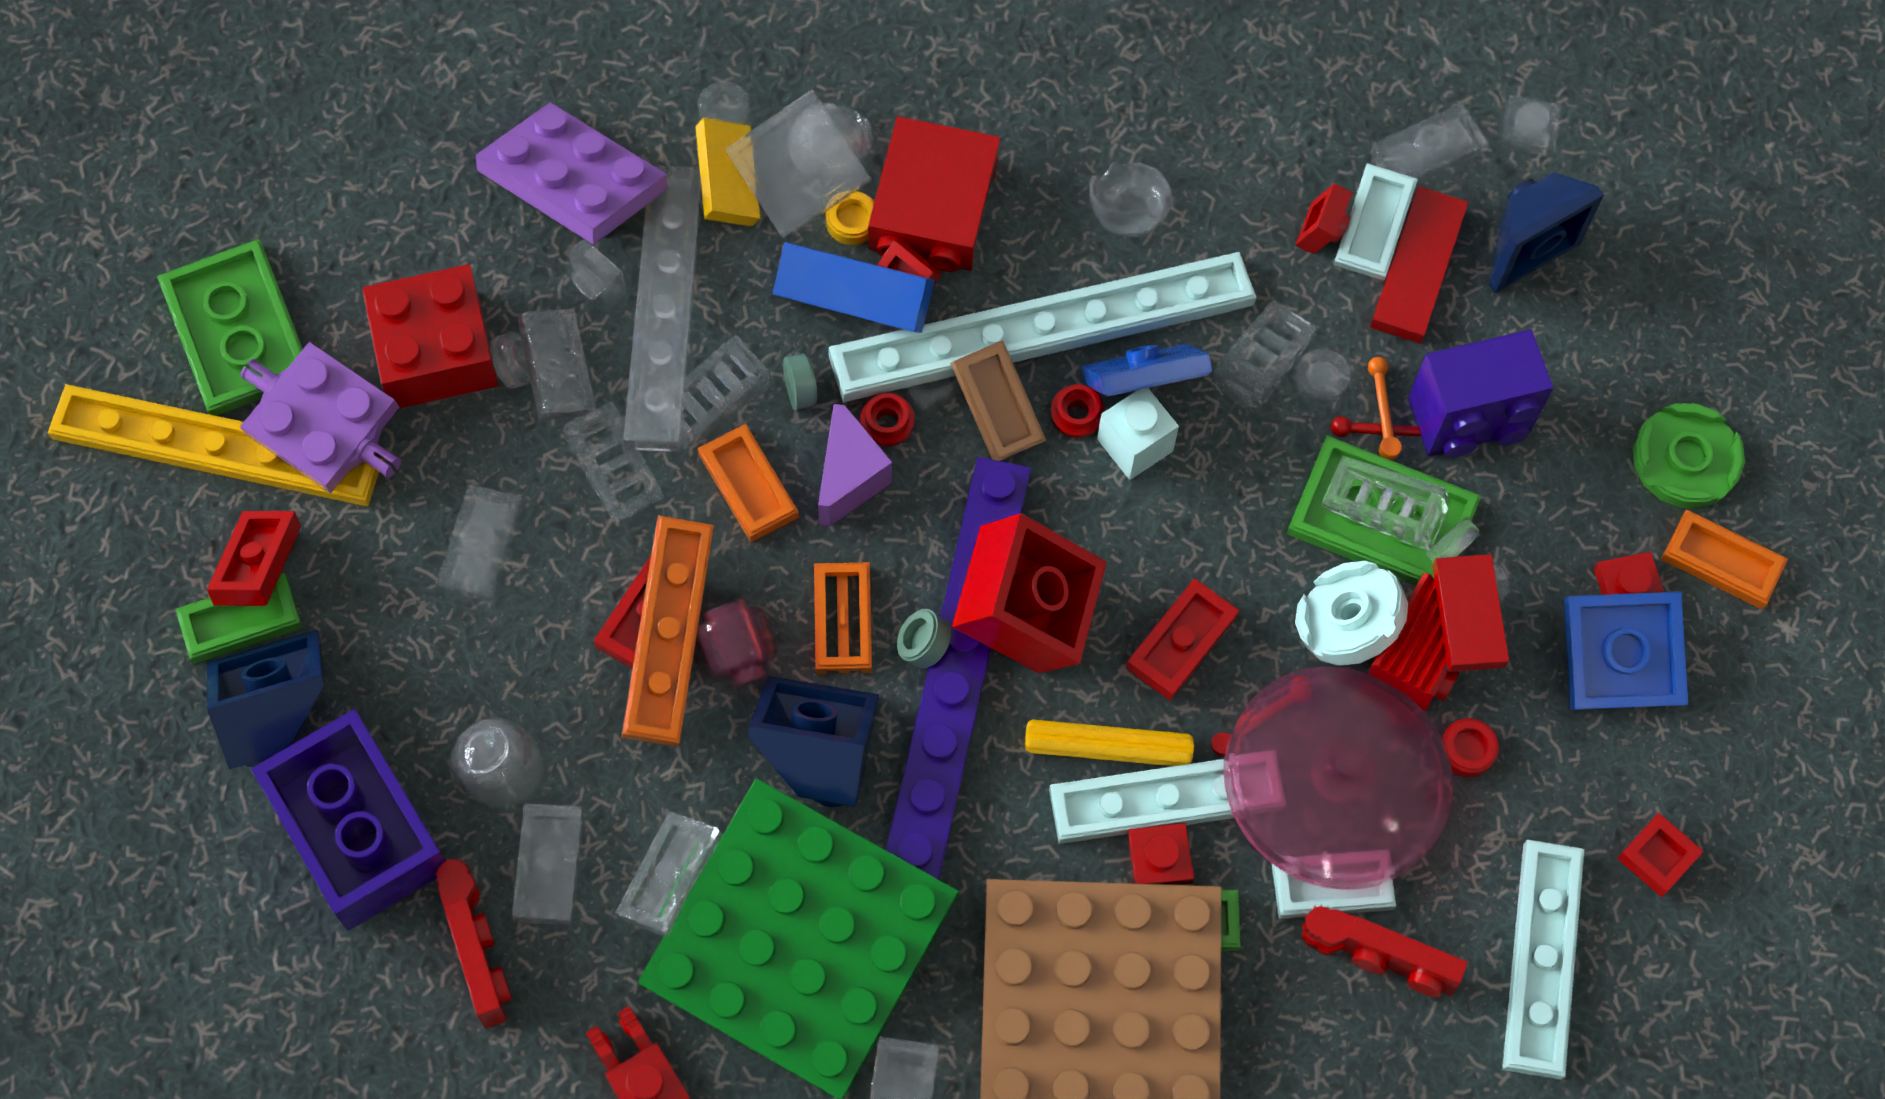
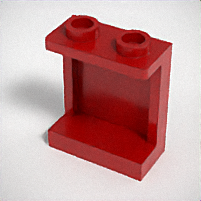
M897 116L868 224V249L876 251L882 257L894 240L904 241L934 268L940 271L955 272L959 268L972 271L980 225L991 181L995 179L999 162L1000 137Z

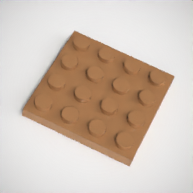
M987 879L980 1099H1220L1221 887Z

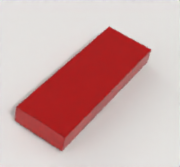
M1421 186L1417 187L1370 325L1371 328L1419 344L1422 343L1468 201Z

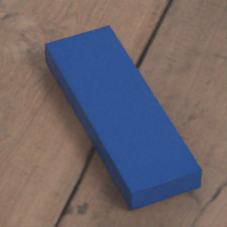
M784 242L772 294L908 331L922 333L935 280Z

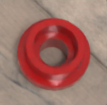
M1075 384L1063 388L1055 395L1051 403L1050 416L1054 426L1062 434L1073 438H1083L1092 435L1099 429L1101 414L1105 412V405L1100 395L1092 388L1082 384ZM1078 406L1086 410L1087 416L1083 419H1075L1070 417L1067 411L1072 407Z
M881 393L868 400L863 406L860 414V424L877 445L889 447L904 442L911 435L914 429L915 416L911 405L904 398L893 393ZM884 415H891L898 422L893 427L885 428L881 427L877 421Z

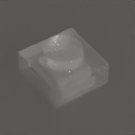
M1510 95L1506 103L1499 148L1551 158L1555 150L1561 104Z
M583 238L569 251L574 273L571 279L587 298L594 300L596 297H600L612 308L627 294L622 270Z

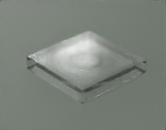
M813 89L725 148L728 156L783 239H787L873 180Z

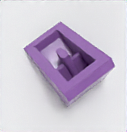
M839 404L833 405L818 502L819 525L824 526L833 525L892 483V461L847 407Z

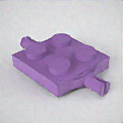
M308 342L291 365L279 375H276L260 364L256 359H251L247 362L252 371L245 366L243 367L241 378L247 380L264 393L260 403L240 428L247 436L328 492L332 493L344 476L363 461L378 470L386 478H390L395 474L390 466L396 470L399 469L401 458L396 457L377 444L383 427L399 409L396 401L312 343Z

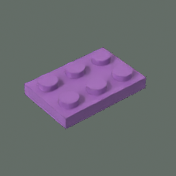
M551 102L476 154L478 172L593 245L667 190L666 173Z

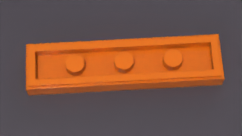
M658 515L621 738L678 747L680 743L714 525Z

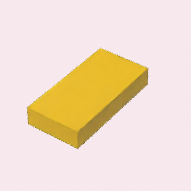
M703 117L696 125L704 219L754 226L760 219L751 126Z

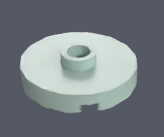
M1367 561L1343 563L1322 573L1313 582L1316 587L1309 593L1308 597L1305 593L1303 594L1297 605L1295 624L1301 640L1307 649L1319 660L1338 666L1359 664L1381 654L1398 638L1407 621L1408 601L1398 579L1388 569L1387 571L1380 569L1377 564Z

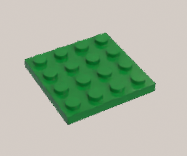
M755 778L637 983L837 1099H845L960 893L951 886Z

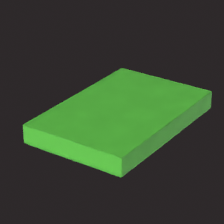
M260 238L157 276L209 415L218 416L262 399L264 392L241 378V371L244 366L252 371L247 364L248 361L256 359L260 364L276 375H279L291 365L303 350Z
M1327 435L1289 525L1287 535L1355 562L1367 561L1375 563L1380 569L1386 571L1388 569L1396 578L1417 585L1423 573H1429L1434 578L1432 565L1436 558L1458 557L1481 495Z

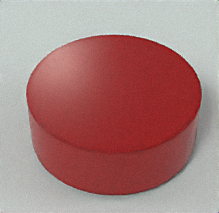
M1464 718L1453 722L1446 729L1439 744V753L1444 765L1451 772L1462 777H1477L1487 772L1495 762L1499 752V742L1495 732L1486 723L1473 718Z

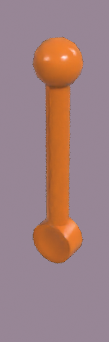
M1377 356L1369 361L1367 370L1375 380L1383 435L1378 452L1381 457L1395 460L1402 450V445L1394 437L1385 380L1389 364L1383 357Z

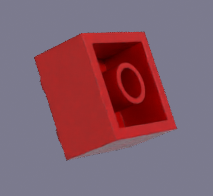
M470 264L362 287L381 385L385 394L396 401L399 409L499 387L479 292Z
M1022 513L982 525L979 529L952 627L1037 673L1080 664L1107 562Z

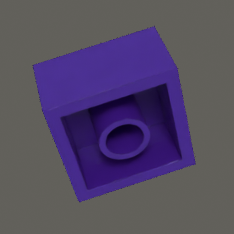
M1530 329L1427 353L1409 394L1408 401L1416 424L1420 429L1421 439L1427 456L1445 453L1448 458H1456L1474 451L1479 444L1497 440L1498 445L1506 446L1525 439L1529 432L1532 431L1553 390V385L1533 331Z

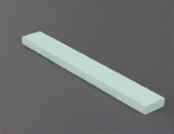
M1240 252L925 324L922 333L903 329L830 346L828 356L842 401L848 402L954 377L956 375L950 364L951 362L1001 340L1004 341L1014 363L1253 306L1256 295Z

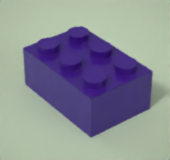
M355 709L251 768L333 913L347 931L437 879L435 875L438 871L437 867H440L445 860Z

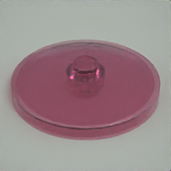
M1314 667L1282 676L1259 691L1248 703L1232 729L1226 746L1223 770L1225 791L1231 811L1240 829L1249 842L1268 861L1289 875L1307 883L1333 889H1362L1393 880L1409 871L1424 857L1441 835L1448 820L1453 798V776L1448 752L1439 732L1427 714L1409 696L1371 674L1342 667Z

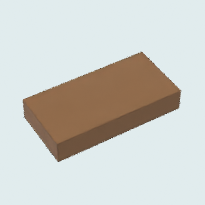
M1003 340L950 363L992 460L1001 461L1046 441Z

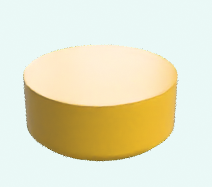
M847 191L835 196L826 209V226L830 235L836 241L845 245H859L867 242L868 224L874 200L858 191Z

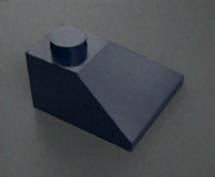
M1553 172L1537 182L1534 179H1528L1510 192L1507 197L1509 202L1500 222L1489 286L1494 293L1581 244L1604 197L1603 192L1598 186Z
M318 630L207 662V711L229 769L243 765L255 767L291 745L325 686L322 647Z
M768 676L749 724L748 738L798 797L813 799L818 804L827 807H839L842 805L856 807L863 783L879 694Z

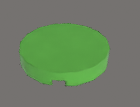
M1675 403L1664 407L1661 412L1654 414L1641 426L1633 446L1634 468L1643 485L1661 501L1680 508H1704L1721 501L1738 483L1745 465L1743 442L1737 431L1734 434L1731 428L1725 424L1727 420L1717 411L1699 404Z

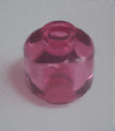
M741 599L705 612L703 614L705 622L698 627L696 640L710 676L715 679L731 677L735 687L767 676L763 665L776 658L778 647L763 609L756 606L748 607L746 600Z

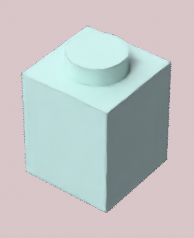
M1146 388L1135 391L1101 414L1097 440L1127 478L1131 480L1173 452L1179 425L1150 389Z

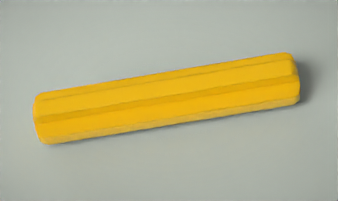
M1033 719L1028 721L1026 726L1025 749L1029 753L1179 766L1191 764L1194 753L1193 736L1185 733Z

